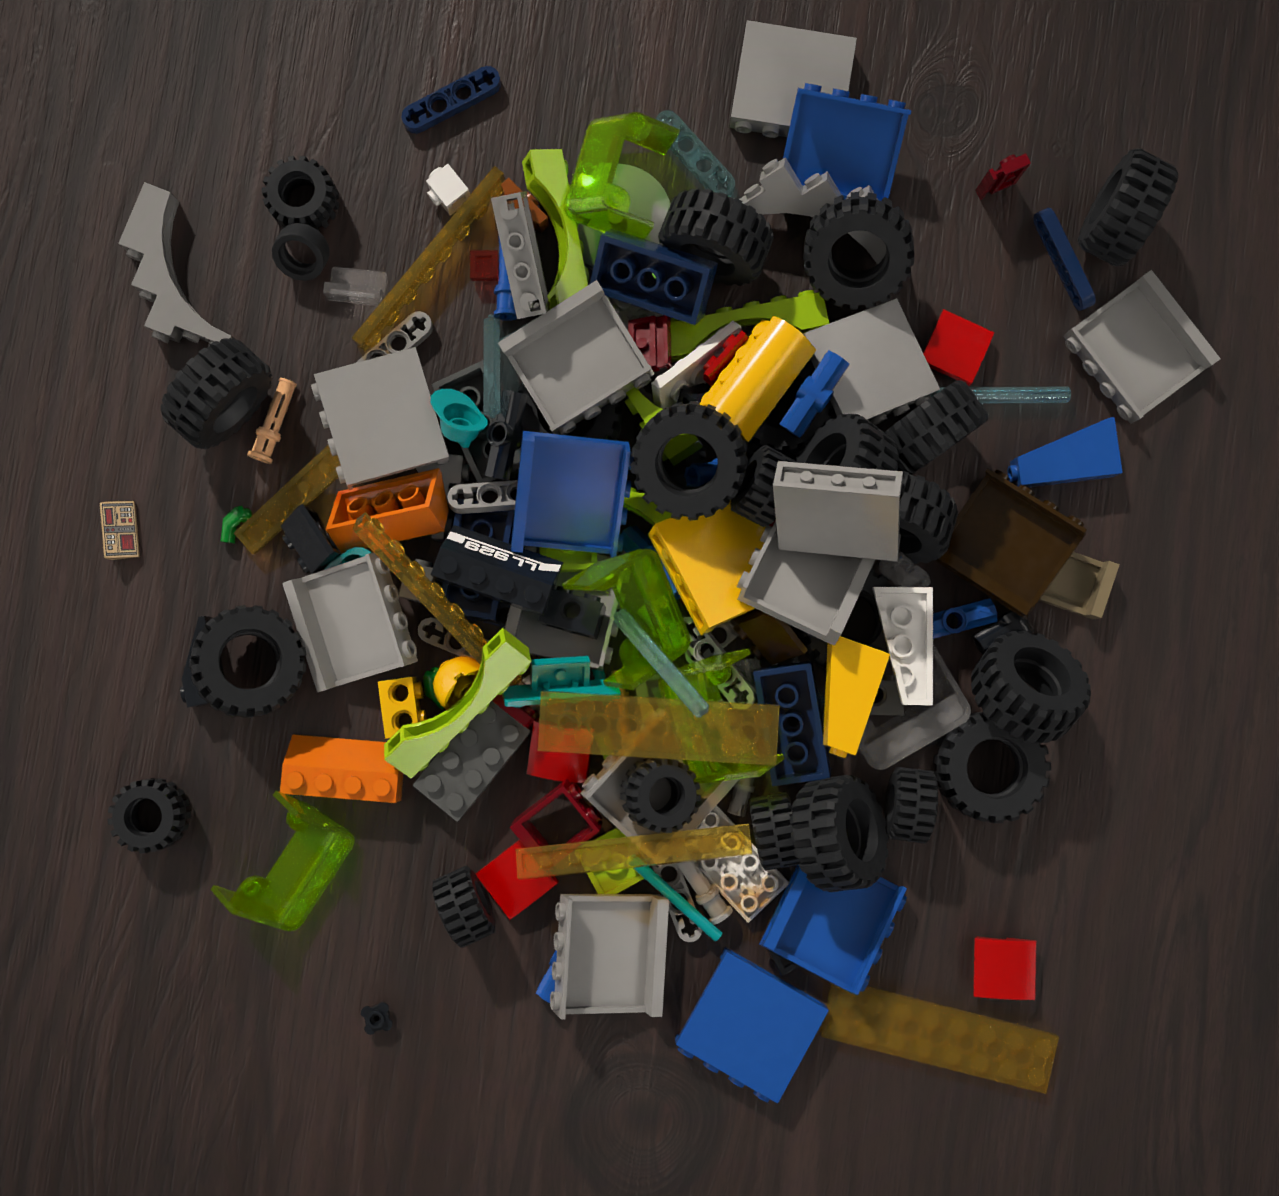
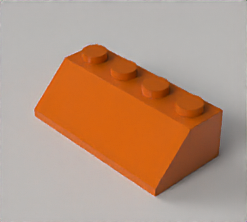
M436 468L359 486L352 490L338 491L326 531L341 554L354 547L366 549L444 532L449 510L440 469Z
M293 734L282 765L280 794L397 803L401 801L404 773L384 760V744L386 742Z

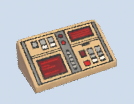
M135 501L100 502L104 557L110 560L140 557Z

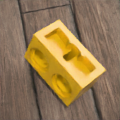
M416 677L378 681L385 739L391 738L401 728L399 718L404 713L411 716L412 724L427 720L425 710L420 709L419 699H423L422 683L417 682ZM400 685L406 686L409 692L407 699L404 701L398 700L395 695V691Z

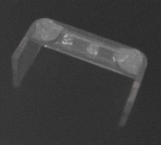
M934 644L933 705H915L904 711V716L898 715L877 728L868 718L858 752L875 769L882 770L894 765L964 724L970 717V705Z

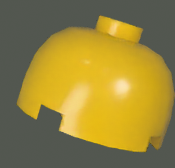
M459 656L446 660L440 665L433 681V688L438 702L446 710L458 702L471 687L481 664L476 659L468 656Z

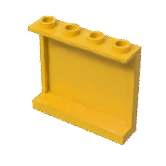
M731 500L729 505L723 510L718 509L710 517L706 518L702 515L699 516L698 520L691 521L688 520L687 516H682L680 520L670 517L656 523L648 533L701 636L711 632L716 626L755 609L737 600L741 592L737 584L744 571L750 573L753 566L748 563L755 548L762 549L764 542L760 541L766 527H762L733 512L730 506Z

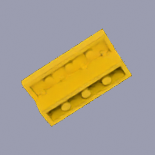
M775 316L770 321L761 320L753 328L752 334L743 346L736 351L734 358L728 366L719 374L717 381L711 389L703 395L700 405L707 406L710 404L717 407L716 411L723 414L725 412L731 417L730 421L734 426L738 425L742 431L740 434L742 440L749 442L813 356L816 349L798 329L788 322Z

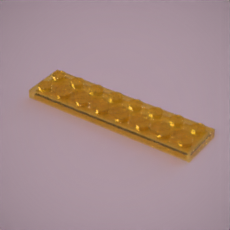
M541 691L538 751L776 766L780 706L773 704Z
M832 983L827 1001L829 1011L822 1023L821 1037L1044 1094L1047 1093L1059 1040L1058 1035L868 986L863 992L860 991L858 995H855Z

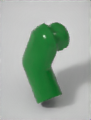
M236 506L223 518L220 542L235 544L237 526L241 522L248 523L251 521L252 511L249 508Z
M432 667L423 676L424 693L441 710H444L445 708L438 702L433 688V681L439 668Z

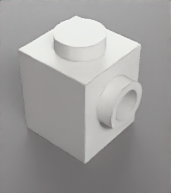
M449 164L443 168L438 167L433 170L429 175V179L426 180L430 190L427 192L429 198L436 206L441 204L450 216L472 199L469 189Z

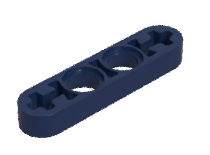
M491 66L481 67L404 108L401 116L405 128L411 133H421L496 94L501 87L498 71ZM488 76L489 79H492L493 84L488 86L487 83H484L483 78ZM473 82H476L480 92L476 93ZM463 87L471 90L470 97L465 100H461L456 96L457 91ZM435 101H445L447 103L446 109L440 113L433 111L432 105ZM427 107L430 118H427L423 108ZM415 114L419 117L420 122L415 124L411 121L410 116Z
M1048 207L1035 213V227L1073 305L1079 311L1095 304V294L1055 212Z

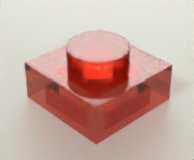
M470 250L471 281H498V250Z

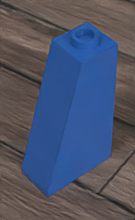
M1115 417L1107 418L1010 461V466H1008L1007 470L1010 477L1009 481L1018 487L1020 485L1036 487L1111 478L1123 473Z

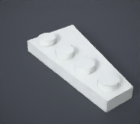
M734 321L730 322L724 328L719 329L706 342L698 345L685 358L680 359L664 374L659 375L651 383L654 405L662 409L669 408L677 403L681 389L701 383L706 384L703 380L704 365L713 355L718 358L724 351L722 348L724 342L732 334L737 336L741 332V326Z
M873 587L901 704L933 705V587Z

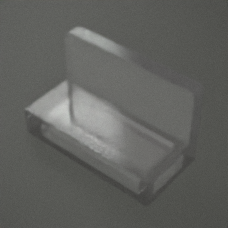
M333 267L330 282H324L323 293L329 301L384 306L388 275L386 272Z

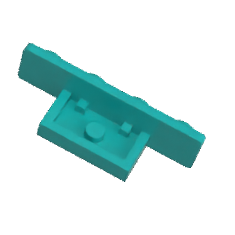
M589 656L531 659L530 684L509 686L502 694L505 706L521 708L526 705L541 704L549 706L554 703H581L594 700L609 701L611 699H619L621 696L616 679L590 680Z

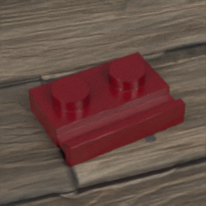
M1025 153L1018 157L1015 154L1010 155L1000 161L998 169L995 171L993 168L988 170L975 190L979 199H983L989 191L992 195L1016 184L1031 164L1027 154Z
M653 315L628 320V332L653 372L660 371V368H672L671 318L666 315L660 317Z
M502 694L497 695L492 700L522 726L533 729V721L536 720L533 715L536 711L529 705L521 708L506 707Z

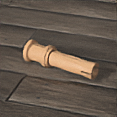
M285 378L279 379V384L270 403L263 426H259L256 429L257 438L252 451H248L247 456L267 464H272L273 459L271 456L276 442L281 440L279 430L297 386L295 382ZM282 396H283V399H282V402H281V404H280L278 413H277V415H276V417H275V414H276V411H277V409H278L279 403H280L281 398H282Z

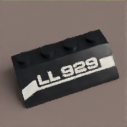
M454 525L440 547L430 575L437 581L545 617L563 562L523 549V553L512 552L511 544Z

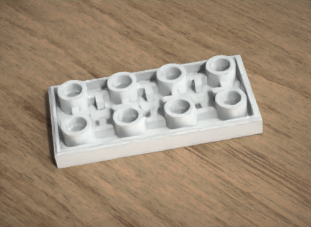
M717 805L684 841L685 847L708 881L718 886L722 896L748 923L789 884L777 869L764 870L759 860L757 848Z

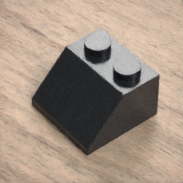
M304 504L299 505L281 525L285 532L282 535L283 540L291 550L296 549L300 555V558L297 560L306 573L311 572L314 574L323 571L331 561L342 555L327 533L326 526L317 512Z

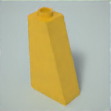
M841 636L835 646L829 643L827 645L823 745L831 747L829 753L846 759L847 754L856 755L890 654Z

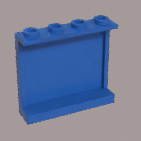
M805 83L804 88L798 87L783 158L786 157L801 184L804 186V182L816 173L822 175L828 171L844 199H847V195L852 190L858 187L863 189L868 185L877 194L878 200L882 201L884 197L889 198L908 115H911L912 110L905 109V102L889 99L888 105L877 103L878 97L861 94L860 99L850 98V92L833 88L832 94L821 92L822 86Z
M523 431L511 551L523 553V546L605 553L610 554L611 561L616 562L617 551L622 552L624 535L619 534L620 526L626 525L627 508L623 507L624 497L629 498L631 491V480H627L628 470H631V463L634 457L631 456L632 452L630 451L629 442Z
M797 865L759 945L834 985L858 995L860 991L863 992L869 983L870 976L868 972L872 964L876 965L882 955L880 946L884 937L888 938L893 931L895 923L892 920L896 911L900 912L905 905L907 896L904 894L907 888L897 886L880 877L868 888L837 892L823 891L812 884L806 878L807 874L802 872L800 866Z
M725 947L720 956V963L680 1035H676L675 1043L679 1046L678 1051L691 1059L694 1056L704 1061L703 1065L715 1073H718L720 1070L729 1075L728 1079L733 1084L741 1088L746 1085L754 1090L753 1094L765 1102L772 1100L778 1104L829 1009L823 1002Z

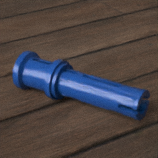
M499 238L498 285L494 288V294L497 296V305L493 316L498 320L512 321L516 320L517 316Z

